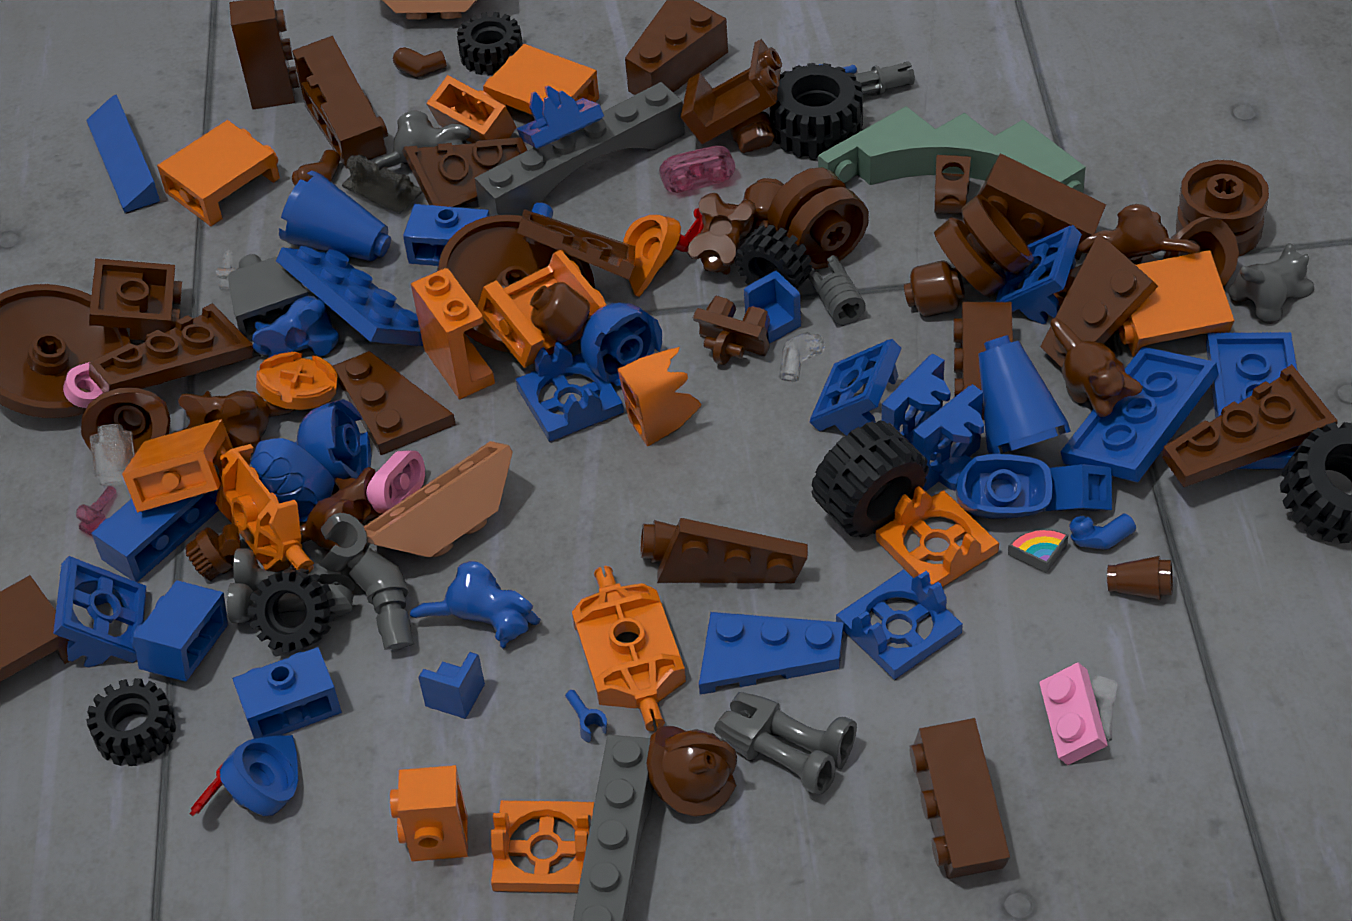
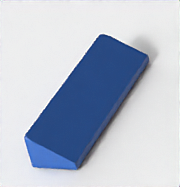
M117 94L113 95L86 121L123 211L126 213L157 203L160 199L153 177Z

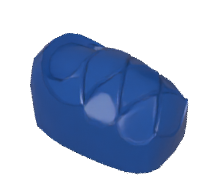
M276 438L260 441L257 444L250 464L257 471L259 479L269 492L276 495L279 504L295 500L298 504L299 521H307L309 513L318 501L331 497L335 479L318 460L290 440Z
M1011 454L976 456L966 465L957 479L955 489L957 502L967 513L988 519H1008L1039 514L1045 511L1052 499L1051 471L1047 464L1036 458Z

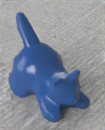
M305 296L296 300L290 306L287 313L280 316L272 324L256 322V331L253 333L252 340L255 351L258 354L268 355V358L280 353L300 352L306 348L312 350L317 356H323L333 350L338 342L339 334L332 327L326 310L328 305L316 296Z
M469 561L457 567L456 578L448 587L443 601L422 603L410 611V616L413 618L453 614L461 619L491 624L496 631L495 638L500 641V647L505 648L509 641L514 640L520 634L526 633L529 629L528 623L537 625L541 621L532 611L533 605L516 591L501 590L492 573L477 561Z

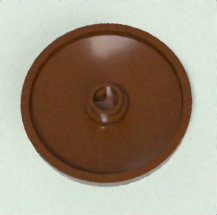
M495 215L475 220L458 230L445 245L437 271L444 268L449 269L476 307H478L484 286L497 280L505 288L547 267L550 264L553 253L559 251L547 245L537 246L523 239L524 236L517 233L522 216ZM567 256L569 260L574 261L578 265L583 277L595 289L594 277L589 263ZM484 318L482 324L464 332L485 346L511 353Z
M33 284L16 287L0 293V405L21 414L41 418H66L84 414L86 408L75 406L64 395L63 386L68 372L76 366L91 362L120 347L131 344L127 329L89 325L91 295L74 288L53 284ZM80 388L81 391L89 392L86 389Z

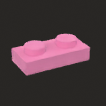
M1077 662L1039 682L1057 755L1061 761L1070 765L1108 746L1088 670Z

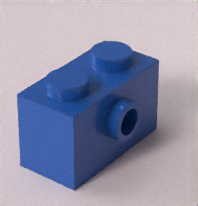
M414 204L403 234L408 264L438 266L442 251L449 239L465 225L475 220L489 217V210Z
M176 580L165 596L163 595L158 599L155 609L145 622L139 624L135 629L132 645L136 651L139 669L187 682L228 626L224 592Z
M319 647L295 653L289 658L264 667L253 668L242 675L232 678L254 739L283 735L342 713L335 687Z

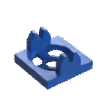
M548 85L545 86L547 97L544 98V101H542L537 92L531 93L529 107L535 120L517 128V131L525 143L539 149L603 119L604 114L598 103L585 98L575 101L565 92H558Z
M1074 225L1068 226L1027 245L1034 257L1033 263L1018 275L1008 271L1005 272L1007 283L999 290L995 302H1012V312L1020 309L1029 319L1041 324L1046 323L1048 315L1055 318L1060 305L1054 293L1064 289L1070 270L1075 268V253L1082 235ZM1038 263L1039 265L1037 266V268L1029 273L1032 267ZM1045 271L1050 272L1048 277L1037 281ZM1024 280L1022 288L1018 290L1020 281Z
M890 339L834 363L811 415L810 423L818 431L835 425L844 435H848L852 430L857 427L860 428L866 423L872 421L876 423L875 417L869 411L878 407L887 383L890 382L892 385L896 383L898 372L895 363L902 348L893 339ZM854 378H856V380H855L850 386H848V384H849ZM864 384H866V387H865L863 393H862V394H859V395H857V396H855V397H853L854 394H855Z
M561 342L555 343L552 355H549L544 347L540 348L534 360L536 371L516 378L518 391L549 442L624 413L623 402L609 380L607 379V383L595 375L586 365L582 353L572 357L568 347ZM581 374L591 378L594 382L580 387L575 384H569L565 377ZM553 383L557 389L554 397L540 402L539 395L543 386ZM566 393H576L581 396L579 402L574 394L569 395L565 404L559 402V398ZM559 410L560 412H563L564 415L555 414L553 412Z
M933 353L882 403V421H885L887 424L890 423L898 431H900V426L903 424L901 434L912 445L913 430L942 408L943 401L948 402L950 400L951 392L944 381L945 360ZM945 435L941 437L939 443L946 437ZM937 452L931 455L930 461L937 459Z
M973 384L964 389L913 430V446L928 461L929 473L926 476L927 480L923 487L925 491H928L938 482L955 491L960 473L972 460L970 456L980 448L981 434L984 433V423L982 420L984 392ZM945 435L946 437L939 443L941 437ZM937 452V459L930 464L931 455Z
M68 556L61 564L53 632L55 635L69 639L67 648L68 661L73 662L80 656H85L84 666L92 667L103 664L112 655L131 663L135 662L137 656L132 645V638L137 626L144 622L146 585ZM109 603L113 609V615L108 616L100 613L96 606ZM73 604L87 609L89 615L94 619L93 629L84 626L78 620L73 610ZM117 620L128 624V627L121 636L113 637L108 635L109 623Z
M903 569L836 614V622H843V631L894 680L962 633L963 623L946 609L947 598L941 583L936 582L931 585L930 575L927 571L913 578ZM902 597L914 600L918 605L907 612L902 610L893 611L885 601L890 598ZM870 611L882 620L881 624L877 622L872 626ZM930 615L933 627L930 635L924 640L917 633V623ZM902 619L909 622L912 628L904 635H895L889 632L886 626L892 620ZM887 643H906L909 647L894 648L887 646Z

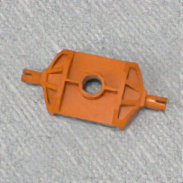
M251 444L230 449L228 452L221 445L213 458V462L219 468L221 482L215 502L219 510L232 524L238 527L239 534L252 549L256 559L263 565L265 570L278 572L288 569L293 565L296 570L303 568L311 572L314 562L302 549L297 502L291 500L279 504L276 495L269 492L264 486L255 468L250 467L251 453H253L254 449Z
M604 566V577L602 568L599 567L594 572L599 586V593L581 599L572 611L574 628L578 632L596 687L599 705L638 708L641 710L646 730L654 731L653 719L658 730L664 726L665 722L657 703L686 682L685 668L656 589L643 583L621 586L620 583L616 584L612 568ZM624 632H633L639 636L630 643L616 640L617 636Z

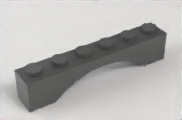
M660 82L603 111V119L539 149L533 147L475 177L479 209L489 210L490 216H522L524 209L532 211L534 204L541 203L562 180L595 158L626 148L657 150L685 135L684 121L681 119L683 101Z
M607 734L573 921H627L638 848L645 821L651 809L654 792L646 764L650 738Z

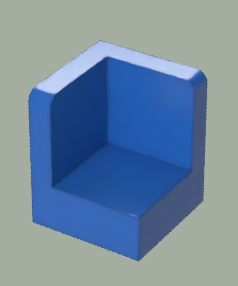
M774 271L745 287V313L748 307L754 306L766 310L769 315L770 324L766 334L769 344L801 327L800 293L779 272Z
M1080 464L1049 468L1052 478V499L1045 509L1046 511L1074 509L1090 511L1112 510L1111 467Z
M469 652L461 667L442 661L437 672L423 669L418 677L426 707L464 719L467 718L485 685L479 655Z

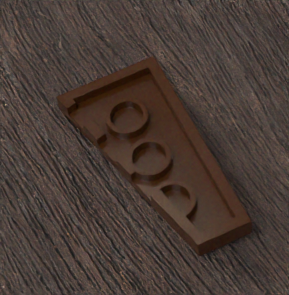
M212 303L202 308V315L196 318L187 315L177 320L175 328L165 333L156 330L147 334L146 342L138 346L129 343L89 362V376L104 393L117 388L143 389L250 359L253 355V344Z
M1291 364L1281 371L1279 378L1270 384L1267 381L1263 382L1253 389L1251 396L1239 404L1235 401L1224 407L1221 415L1211 422L1204 420L1165 445L1162 458L1185 488L1300 446L1311 432L1317 428L1322 430L1326 424L1335 422L1337 425L1338 420Z

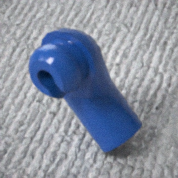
M1125 513L1104 527L1093 526L1092 519L1085 516L1074 518L1069 525L1072 532L1071 539L1075 544L1080 547L1104 550L1112 548L1136 531L1134 520Z

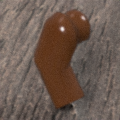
M403 47L397 49L393 54L395 67L413 77H419L447 67L441 50L424 56L412 49Z
M325 150L319 163L300 166L292 174L294 186L300 179L308 182L311 177L307 173L310 171H316L329 181H332L341 160L339 153L334 150Z

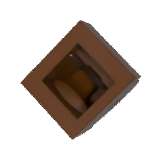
M937 155L934 213L962 214L961 209L967 204V194L969 192L971 157ZM948 167H958L964 174L943 173V171Z

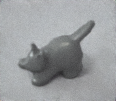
M418 110L406 112L397 120L398 130L393 141V152L377 158L368 166V172L375 173L400 163L408 164L402 152L405 146L422 148L435 147L437 144L452 143V145L470 144L466 139L470 137L471 130L461 124H450L441 128H434L425 113Z
M1288 243L1278 260L1266 264L1241 267L1235 282L1229 287V296L1236 302L1254 301L1256 315L1259 319L1266 322L1279 321L1283 313L1282 305L1286 298H1304L1315 290L1314 283L1304 278L1309 262L1308 254L1301 255L1296 252L1293 244Z

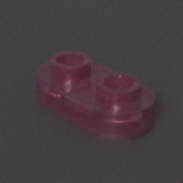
M711 146L667 158L659 168V176L668 191L681 193L728 180L735 171V162L726 147Z

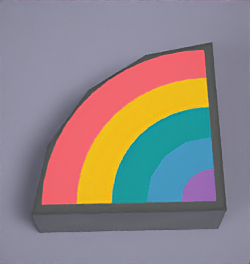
M1034 530L1025 533L1009 544L1008 555L1047 573L1067 546L1069 534L1055 530Z

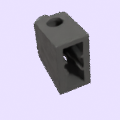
M246 255L240 260L239 269L231 271L227 275L239 331L249 341H253L252 336L256 331V322L272 324L280 316L287 313L290 306L296 300L308 296L307 290L302 283L276 262L277 257L262 261L258 255Z

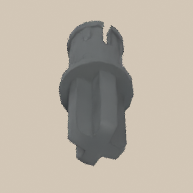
M909 61L883 68L876 65L871 68V71L853 74L856 76V81L860 82L863 95L873 92L881 95L887 89L913 85L915 81L914 70H907L912 67Z

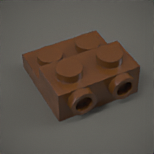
M95 258L89 325L130 328V340L146 341L147 334L156 330L165 333L175 328L176 321L180 318V309H173L172 306L173 304L181 305L182 281H174L175 265Z

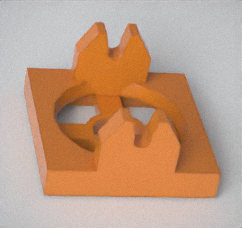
M918 486L915 488L912 500L904 494L895 508V519L876 530V541L913 578L927 571L930 575L931 585L939 582L942 587L999 551V542L944 490L931 497L923 488ZM929 517H943L953 520L956 524L947 530L931 529L924 520ZM910 529L920 537V546L911 552L905 547L904 541L905 535ZM963 537L962 545L959 547L955 541ZM931 538H942L948 542L949 547L942 552H932L926 548L925 542ZM926 559L933 561L943 560V564H931L924 561Z
M501 800L499 813H493L494 829H491V848L494 859L491 878L492 890L578 893L594 802ZM530 819H540L539 831L531 835L528 840H510L512 834L521 824ZM555 819H562L572 825L575 830V841H562L559 835L554 833ZM540 840H552L557 844V852L550 858L539 859L531 853L534 844ZM509 856H527L529 862L535 866L534 874L524 872L516 867ZM562 857H575L568 866L555 873H550V867L557 864Z

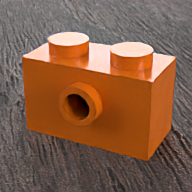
M449 75L446 76L426 103L441 127L450 124H461L471 130V135L466 140L471 143H476V141L510 138L517 128L505 105L494 100L482 90L477 91Z
M456 765L399 770L398 789H391L390 808L392 818H397L399 843H407L411 861L468 857V814Z

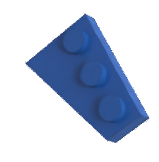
M710 612L699 680L700 695L716 692L715 687L739 683V687L756 685V679L781 675L789 679L839 669L843 641V622Z

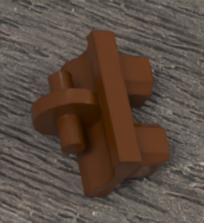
M715 296L706 310L697 308L692 318L695 322L699 323L700 337L705 338L704 348L713 350V361L717 364L725 365L731 356L742 358L745 350L766 356L770 347L766 337L770 318L766 310L754 306L748 307L741 321L733 318L737 309L732 301Z

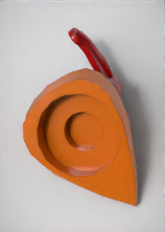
M699 208L694 210L696 220L685 236L680 234L681 226L679 221L669 216L647 215L630 225L623 242L636 246L635 262L629 282L637 297L642 295L658 270L667 263L676 249L680 252L688 253L689 243L703 229L702 214Z

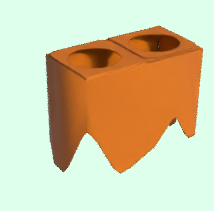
M680 347L639 358L618 368L629 421L647 446L676 431L701 407L699 400L691 394L675 392L687 381V373L667 371L671 364L670 360L678 353Z

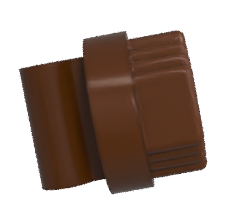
M764 111L730 129L733 140L737 142L742 153L769 147L772 145L775 137L772 131L773 126L770 116Z
M228 524L223 527L222 534L218 535L213 529L206 527L196 534V538L186 545V556L189 557V561L192 562L195 570L211 581L219 574H225L233 568V555H235L236 549H240L239 529L234 524Z

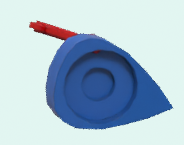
M275 735L251 739L236 747L216 770L217 777L193 804L189 814L191 816L198 815L222 784L237 804L247 807L257 814L271 816L279 812L294 796L298 784L297 752L293 735Z

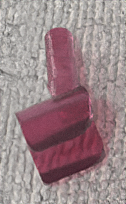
M108 486L91 506L83 504L77 508V519L82 521L78 526L81 531L92 536L91 533L106 519V516L101 512L116 493V489L113 486Z

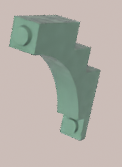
M907 106L818 155V167L832 171L843 183L859 175L869 185L904 177L936 175L937 155L971 157L970 178L985 181L1001 153L1082 193L1084 191L1086 170L1083 164L1025 120L1019 121L994 136L966 113L935 129ZM948 167L943 171V173L964 174L958 167Z

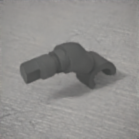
M341 512L332 515L321 527V532L325 540L334 541L339 546L335 544L319 565L331 571H343L348 567L352 569L349 575L366 592L368 602L373 604L375 613L379 614L376 617L379 634L382 636L384 650L402 649L414 645L408 612L404 609L406 607L405 597L408 595V588L402 572L397 565L374 550L363 551L367 543V534L364 526L358 519L350 514Z

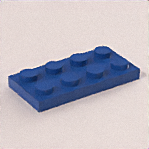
M300 246L299 249L281 248L276 262L370 342L423 346L417 314L396 303L397 298L393 294L372 283L373 278L369 274L348 263L349 258L346 255L331 249L327 253L317 252L306 246Z
M1291 332L1207 334L1208 360L1217 363L1219 373L1211 384L1215 418L1220 416L1222 409L1235 401L1239 404L1251 396L1253 389L1263 382L1267 381L1270 384L1279 378L1281 371L1291 364L1297 370ZM1299 446L1237 469H1284L1288 460Z
M1142 346L1125 368V373L1143 386L1141 393L1118 401L1113 407L1112 413L1106 417L1097 416L1093 409L1060 451L1063 464L1069 466L1085 464L1111 467L1112 476L1139 482L1164 449V446L1167 445L1219 375L1217 363L1215 361Z

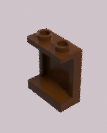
M762 39L754 43L750 68L715 88L710 86L701 73L688 79L681 119L701 144L708 142L776 104L782 61L777 51L772 47L768 48Z
M31 575L0 591V682L56 651L64 664L70 662L68 661L67 654L69 639L53 634L56 610Z

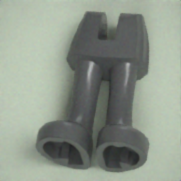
M236 549L233 563L235 583H230L228 588L227 610L231 623H246L255 618V614H248V606L255 604V601L250 600L252 592L259 590L257 585L262 580L278 572L262 569L258 565L254 552L250 549ZM314 563V567L308 575L318 574L322 577L318 583L321 586L329 585L331 591L326 593L327 598H335L336 604L330 607V612L336 613L335 617L350 613L354 597L352 592L355 589V581L349 575L352 569L348 567L343 571H331L321 567L320 563ZM293 593L284 594L278 602V613L306 611L304 601Z
M744 692L737 693L730 703L731 711L724 712L714 727L715 732L725 742L747 759L754 760L761 753L779 762L801 777V783L807 791L817 795L824 793L833 783L835 767L842 769L845 765L857 732V723L848 717H838L829 725L826 731L811 728L780 711L779 703L765 697ZM776 735L781 738H784L790 742H793L809 750L812 753L810 755L804 754L784 744L783 742L779 741L773 736Z

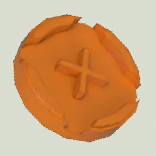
M298 352L280 353L265 359L260 364V370L257 371L256 389L260 396L269 403L285 409L305 410L317 408L330 402L336 395L337 373L330 363L318 356L312 355V360L302 358V353Z

